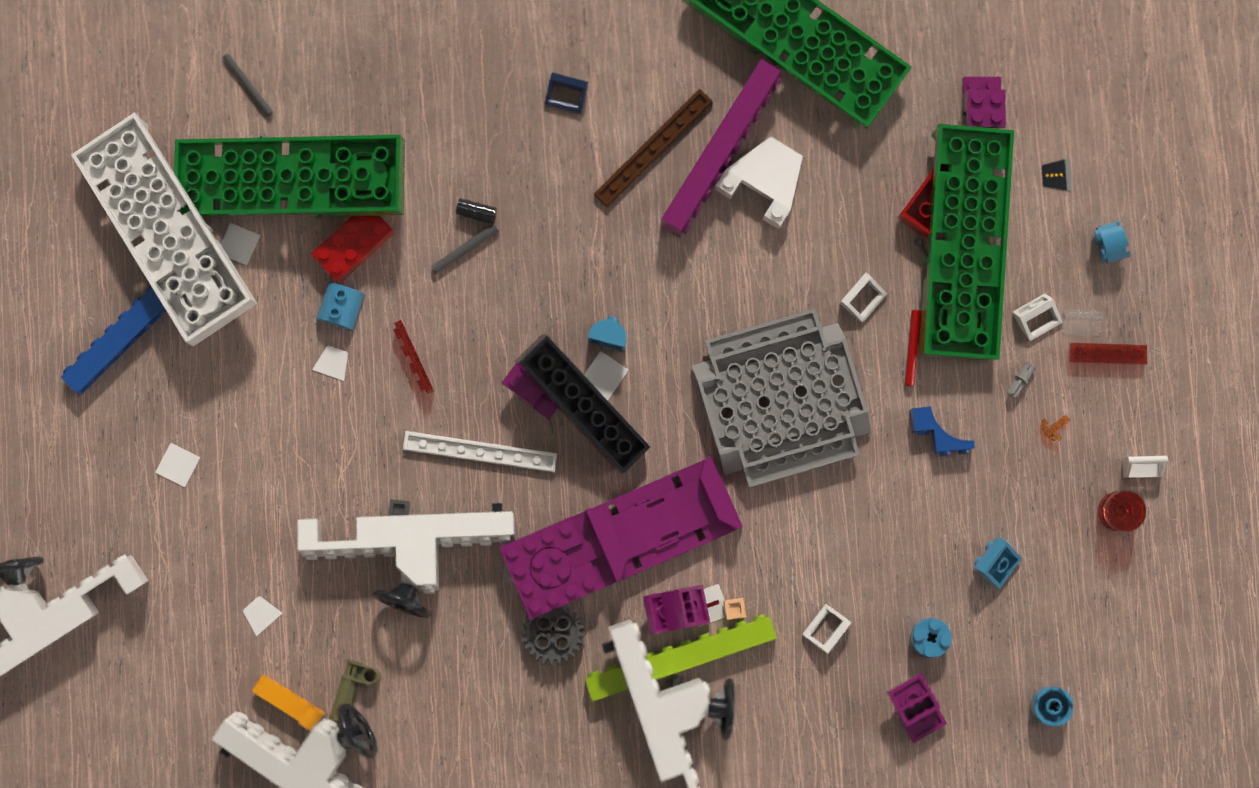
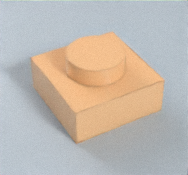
M743 598L723 601L726 620L746 617Z

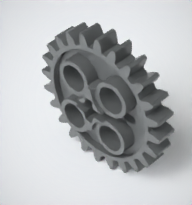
M564 606L532 620H529L528 616L526 617L529 623H523V627L527 630L521 633L527 637L523 638L522 642L528 643L525 646V650L531 649L530 657L536 654V662L542 658L543 665L546 664L547 660L550 661L551 666H553L554 661L561 665L562 659L568 663V656L575 658L574 651L580 652V648L577 645L584 644L579 639L585 637V633L580 632L584 630V625H579L582 622L581 618L575 619L577 612L570 614L571 607L564 610ZM541 621H548L549 625L546 628H541L539 623ZM565 621L569 625L567 628L561 629L558 627V624ZM552 631H556L554 638L550 635ZM567 633H570V634H571L570 636L561 635V634H567ZM544 639L548 641L547 646H538V642L540 640ZM565 640L568 644L566 647L560 648L557 646V643Z

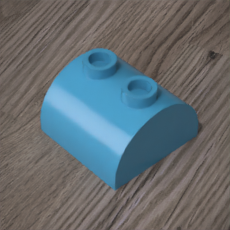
M328 283L316 319L353 331L365 294L343 285Z
M607 316V319L598 321L591 327L587 337L588 343L625 352L626 332L619 324L618 318Z
M996 537L994 541L987 543L983 556L976 558L973 569L986 581L1000 589L1022 558L1008 542Z

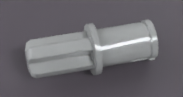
M1025 362L1019 374L1014 376L1015 380L1007 390L1011 397L1016 398L1023 387L1028 384V379L1036 370V366L1033 364L1030 366V362Z

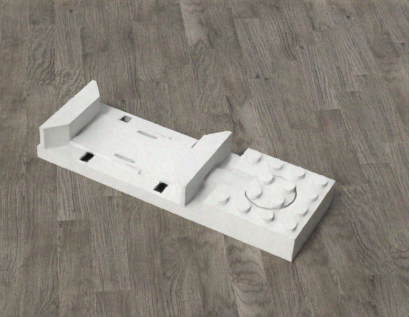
M134 112L71 154L185 342L195 346L255 306L257 302L219 241L212 235L213 229L204 222L148 132L149 126ZM153 149L156 155L147 159L145 154ZM107 180L110 185L100 191L97 186ZM188 205L190 211L182 215L180 209ZM142 236L144 241L134 247L132 241Z

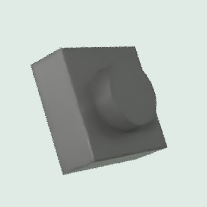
M390 499L388 516L409 515L410 501Z

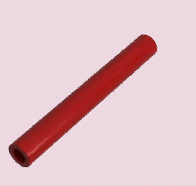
M920 310L911 311L905 386L914 387L921 318Z

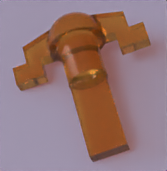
M1065 415L1050 427H1047L1048 422L1044 418L1040 425L1044 436L1053 441L1057 439L1060 441L1062 437L1059 434L1055 436L1053 433L1068 423L1070 419Z

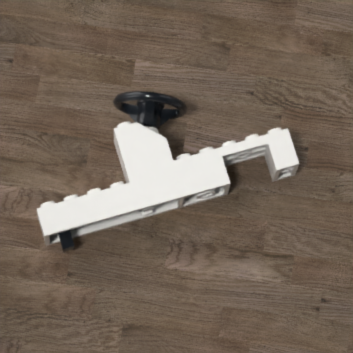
M492 503V512L357 517V540L323 542V526L318 519L298 520V551L303 557H306V560H317L318 557L337 559V556L353 559L356 558V555L374 558L379 554H383L384 557H395L396 554V566L401 573V583L389 592L375 590L373 597L385 605L420 618H428L431 612L421 605L417 591H423V594H433L439 590L438 545L453 547V544H461L463 547L472 546V543H480L481 546H490L494 542L506 545L515 541V518L513 511L502 512V503Z
M124 554L112 562L114 566L109 567L107 565L96 572L97 576L95 578L93 576L86 578L79 583L81 587L77 589L75 586L62 594L64 598L61 600L57 597L47 604L38 591L29 590L24 583L33 568L44 563L43 557L17 558L1 562L0 578L6 582V585L13 586L7 588L5 586L0 587V621L11 636L0 643V676L99 613L87 592L110 577H116L126 594L149 581L132 555L126 557Z
M627 620L609 626L608 629L612 640L601 644L605 654L615 650L617 652L660 780L664 781L683 774L687 788H700L696 786L699 783L694 768L691 769L689 766L693 763L688 750L684 751L683 747L686 746V742L681 732L697 727L702 718L708 717L721 728L723 740L726 741L731 738L735 716V685L733 679H726L723 689L710 699L708 696L711 695L708 684L702 682L700 678L660 691L655 678L651 679L650 674H653V670L649 660L645 661L644 656L647 655L642 641L639 642L638 640L641 634L636 623Z
M348 703L340 704L337 709L340 729L334 721L324 718L312 729L297 753L295 749L282 744L278 737L269 735L262 726L252 723L245 714L235 712L225 719L212 738L214 742L223 747L220 753L228 758L231 754L235 755L280 788H363L358 784L354 785L348 780L347 776L336 771L346 757L345 749L354 748L361 756L367 759L374 758L378 751L377 741L368 722L356 708Z

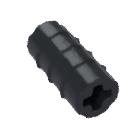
M462 198L459 199L456 207V215L491 224L494 223L497 212L496 207Z

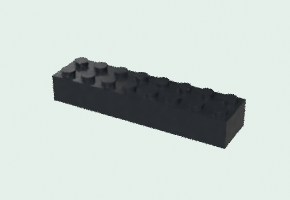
M542 334L515 360L516 364L617 472L624 474L650 448L647 442L548 335Z

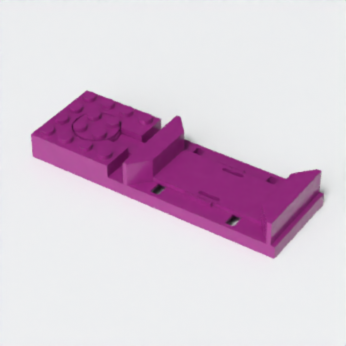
M708 456L705 460L501 546L499 550L529 620H532L734 532L743 526L714 460L711 456ZM679 476L682 487L676 489L672 478ZM615 503L619 514L612 516L608 506ZM701 528L706 539L699 542L695 530ZM638 556L642 567L635 570L631 558Z

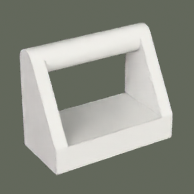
M865 273L842 299L840 305L863 323L887 296V293L869 274ZM868 283L878 294L860 314L850 303Z
M1043 294L1013 311V315L1028 341L1034 340L1063 323L1054 300L1047 294ZM1049 309L1055 319L1030 332L1026 322Z
M1136 456L1123 458V478L1163 477L1168 457Z
M825 604L802 635L828 654L852 622ZM830 612L841 622L826 642L821 644L811 635Z

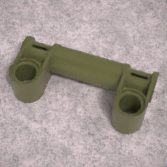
M347 659L346 671L341 677L329 719L334 721L339 729L340 724L337 717L339 705L345 703L351 705L358 682L365 685L379 683L381 673L378 669ZM369 671L375 673V679L372 682L367 680V673Z

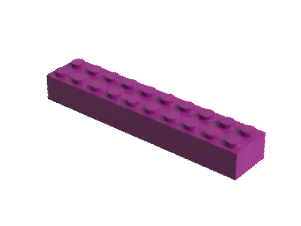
M762 59L760 60L661 218V227L679 238L682 233L687 234L691 227L692 217L697 218L701 211L702 201L704 203L707 202L711 195V187L716 186L721 178V171H725L730 165L731 155L737 154L741 147V139L745 140L751 131V123L755 124L757 122L761 107L765 108L770 100L771 91L775 92L781 80V77H779L781 70Z

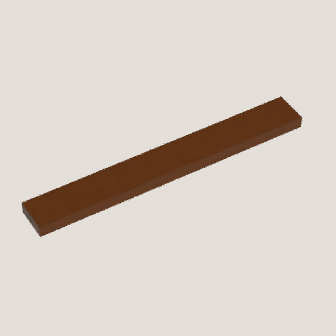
M699 88L594 193V196L608 208L713 101Z

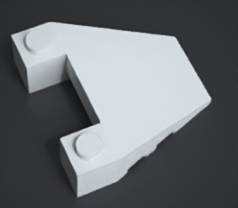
M769 137L728 167L717 182L715 190L731 200L740 184L743 183L772 201V204L765 213L763 220L779 230L791 210L803 156L773 137Z

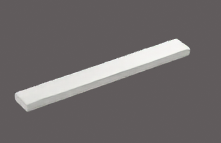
M405 431L403 451L555 473L558 455L557 453L409 431Z

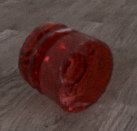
M1113 491L1101 499L1098 505V517L1100 522L1112 531H1133L1143 524L1146 517V505L1144 500L1134 492ZM1117 508L1122 510V514L1116 512Z

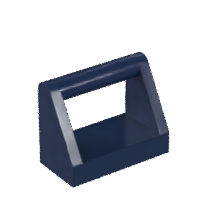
M552 72L544 104L581 114L589 84L584 80ZM554 85L582 92L579 106L551 99Z

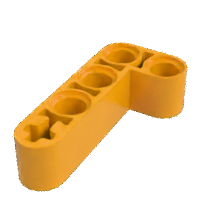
M264 674L260 676L252 689V692L298 720L299 724L310 731L326 715L325 712Z

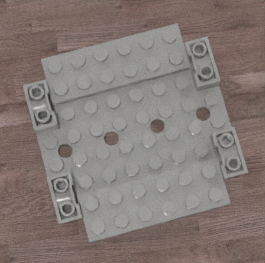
M814 308L705 340L710 360L691 366L701 400L706 409L724 476L743 470L748 488L860 455L855 437L871 433L867 407L848 345L838 323L825 327L820 326ZM834 376L842 377L843 384L841 386L833 384L832 379ZM799 386L806 389V395L803 397L797 396L795 392ZM762 397H766L769 400V406L766 408L761 407L758 403ZM724 408L732 410L733 415L731 418L726 419L722 416L721 412Z

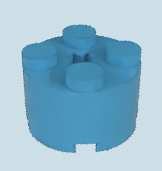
M1119 220L1096 227L1093 238L1095 244H1100L1101 247L1099 256L1102 263L1106 262L1109 264L1130 257V251L1126 252L1125 248L1129 246L1123 227L1119 226Z
M935 618L918 621L910 633V644L913 650L924 657L943 655L949 649L952 642L948 626L943 621ZM928 633L934 635L933 642L927 641Z
M1052 686L1043 687L1035 692L1030 701L1031 712L1034 718L1044 725L1060 726L1071 718L1073 700L1064 689ZM1049 703H1055L1053 706L1054 710L1049 709Z

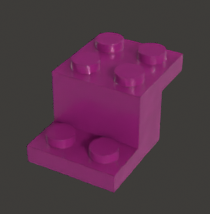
M963 77V115H967V126L1006 128V91L1002 89L1001 77Z
M517 364L513 366L501 383L515 393L520 400L548 420L558 409Z
M703 585L643 596L650 635L710 623Z
M922 673L886 692L895 707V713L913 743L947 725L939 710L941 706Z

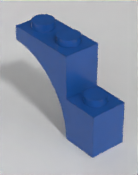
M931 406L912 408L910 410L912 433L923 436L929 435V431H931L934 454L939 453L940 457L950 456L951 452L958 451L959 455L969 454L970 450L975 448L974 440H961L946 433L936 422Z

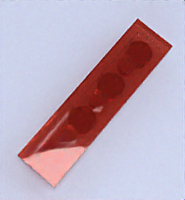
M401 320L395 322L396 328L393 331L397 339H402L404 345L401 348L405 357L409 356L412 361L409 365L413 374L417 373L420 378L417 383L421 391L425 390L427 394L434 392Z
M1070 343L1069 363L1146 365L1147 345Z

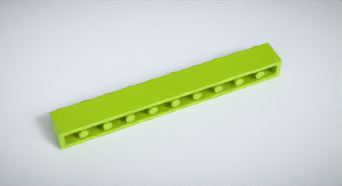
M762 614L753 617L754 622L747 624L746 620L736 623V628L728 630V627L716 630L717 634L710 636L709 633L698 636V641L691 642V639L680 642V647L673 649L672 645L662 648V653L657 655L654 652L648 653L644 658L645 661L649 660L653 670V674H650L651 679L655 678L657 680L777 639L770 616L765 617ZM616 664L607 667V672L600 674L598 670L588 674L589 678L585 679L592 702L629 689L622 667L618 668Z

